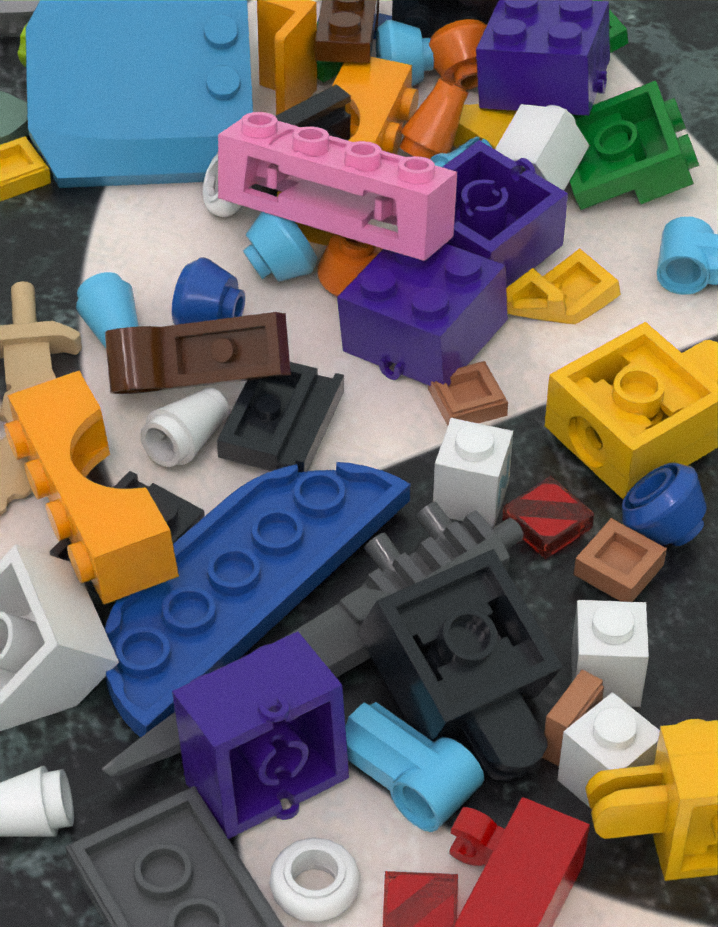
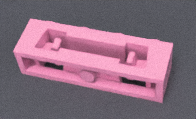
M265 112L246 114L242 119L218 134V199L423 261L453 238L457 172L435 166L434 162L428 158L418 156L403 157L382 151L380 146L372 142L347 141L330 136L326 130L319 127H298L278 121L274 115ZM258 184L281 191L282 193L277 197L251 189L250 187ZM371 219L390 223L398 227V232L368 224Z

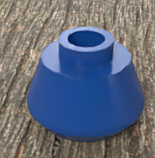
M201 257L188 263L177 280L172 300L173 323L178 325L242 316L245 307V292L238 289V281L234 275L212 260Z
M668 463L646 474L629 490L623 500L622 522L624 525L660 545L672 543L673 546H681L691 541L702 530L704 526L702 518L707 510L697 472L688 465Z

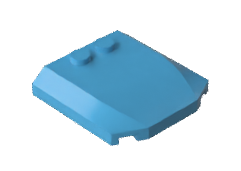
M40 0L26 26L28 132L38 153H41L52 171L53 178L58 187L204 182L206 171L212 159L218 153V134L242 119L244 115L253 113L247 0Z

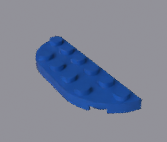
M337 462L336 470L298 472L296 464L254 478L226 497L173 544L179 577L118 599L111 609L106 622L105 632L119 663L113 669L106 671L105 677L110 697L126 724L139 737H142L175 712L173 690L190 683L200 675L209 674L243 656L410 501V483L382 470L359 464Z

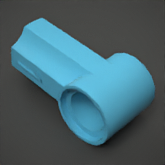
M679 217L665 225L662 232L656 271L657 280L661 286L670 292L687 295L701 291L707 284L718 285V234H714L710 225L702 219Z
M364 702L348 717L345 725L348 761L390 790L391 798L398 810L413 825L424 831L433 832L438 830L484 782V774L479 762L461 743L446 737H441L433 742L377 702L371 705Z

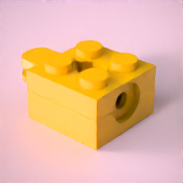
M643 322L549 374L544 426L624 500L629 490L652 470L668 463L689 465L718 448V342L704 340L681 353L647 322Z
M689 719L676 725L660 726L654 765L602 770L597 772L588 781L585 790L589 807L592 809L591 815L595 832L600 837L609 839L653 834L664 881L718 875V720Z

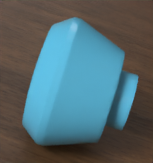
M390 19L386 20L376 29V58L412 65V86L423 82L424 71H433L434 67L433 52L429 46L431 38H422L420 28Z
M261 212L246 233L251 245L242 250L260 277L264 279L272 273L277 281L280 282L311 274L314 271L318 257L298 225L294 221Z

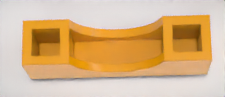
M371 57L370 63L344 62L332 86L337 84L351 95V102L345 105V111L351 115L350 139L348 141L372 142L380 146L382 151L397 155L402 140V133L400 131L403 128L404 122L409 121L417 111L419 91L412 88V65ZM295 222L308 242L327 246L334 233Z
M76 371L7 395L13 421L4 424V429L10 448L16 460L27 457L29 462L24 463V467L36 499L48 497L50 502L46 503L45 507L58 541L66 538L70 539L72 544L67 546V551L79 582L82 584L91 580L102 603L105 605L179 577L170 528L147 488H111L99 485L86 478L97 464L110 455L101 407L81 372Z

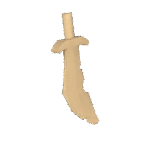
M24 281L17 282L11 287L13 324L0 325V359L4 358L6 389L8 390L4 393L0 409V421L5 423L13 421L7 395L56 379L52 370L50 354L65 352L77 355L82 349L80 332L55 321L37 322L35 288L31 283ZM6 435L0 440V515L7 511L8 504L14 499H25L33 492L24 467V463L29 461L27 457L16 460Z

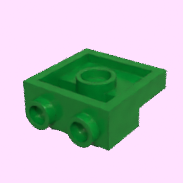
M656 80L594 104L589 116L572 114L577 127L589 144L586 153L570 179L572 191L580 210L635 190L641 205L694 184L689 170L700 166L688 134L677 138L676 133L686 129L675 97L664 101Z

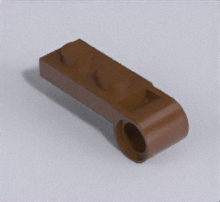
M322 0L315 37V61L370 63L374 31L378 28L379 0Z
M270 312L163 327L138 326L105 331L110 394L146 393L291 375L286 313Z

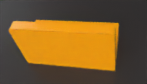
M257 0L259 85L275 90L276 115L309 99L317 90V61H315L317 13L316 2L312 0Z

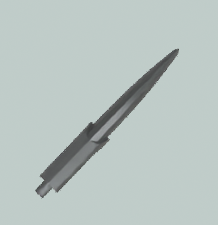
M432 502L416 515V519L430 536L420 543L416 552L409 556L406 552L401 554L386 533L377 535L366 544L364 549L379 568L368 575L365 583L360 588L345 596L337 605L289 635L298 631L337 678L371 658L357 631L377 600L492 549L495 550L508 572L510 556L507 549L522 541L524 537L520 525L514 519L508 518L492 528L477 510L466 515L461 524L457 521L452 523L437 502ZM175 712L102 768L103 772L110 776H120L180 753L181 748Z

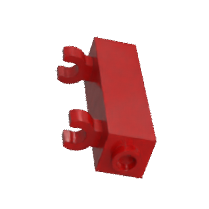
M524 797L521 798L505 829L498 826L486 814L473 808L463 807L451 828V834L456 836V839L450 848L449 854L469 865L486 866L453 927H553L584 865L590 824Z

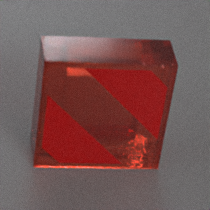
M549 476L504 505L502 521L508 518L514 519L523 531V540L546 559L592 529L595 513L552 476Z
M385 871L383 927L454 926L457 920L458 874Z

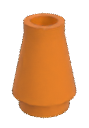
M439 78L434 89L400 131L404 137L399 147L412 156L428 159L439 153H451L464 102L469 92L449 81Z

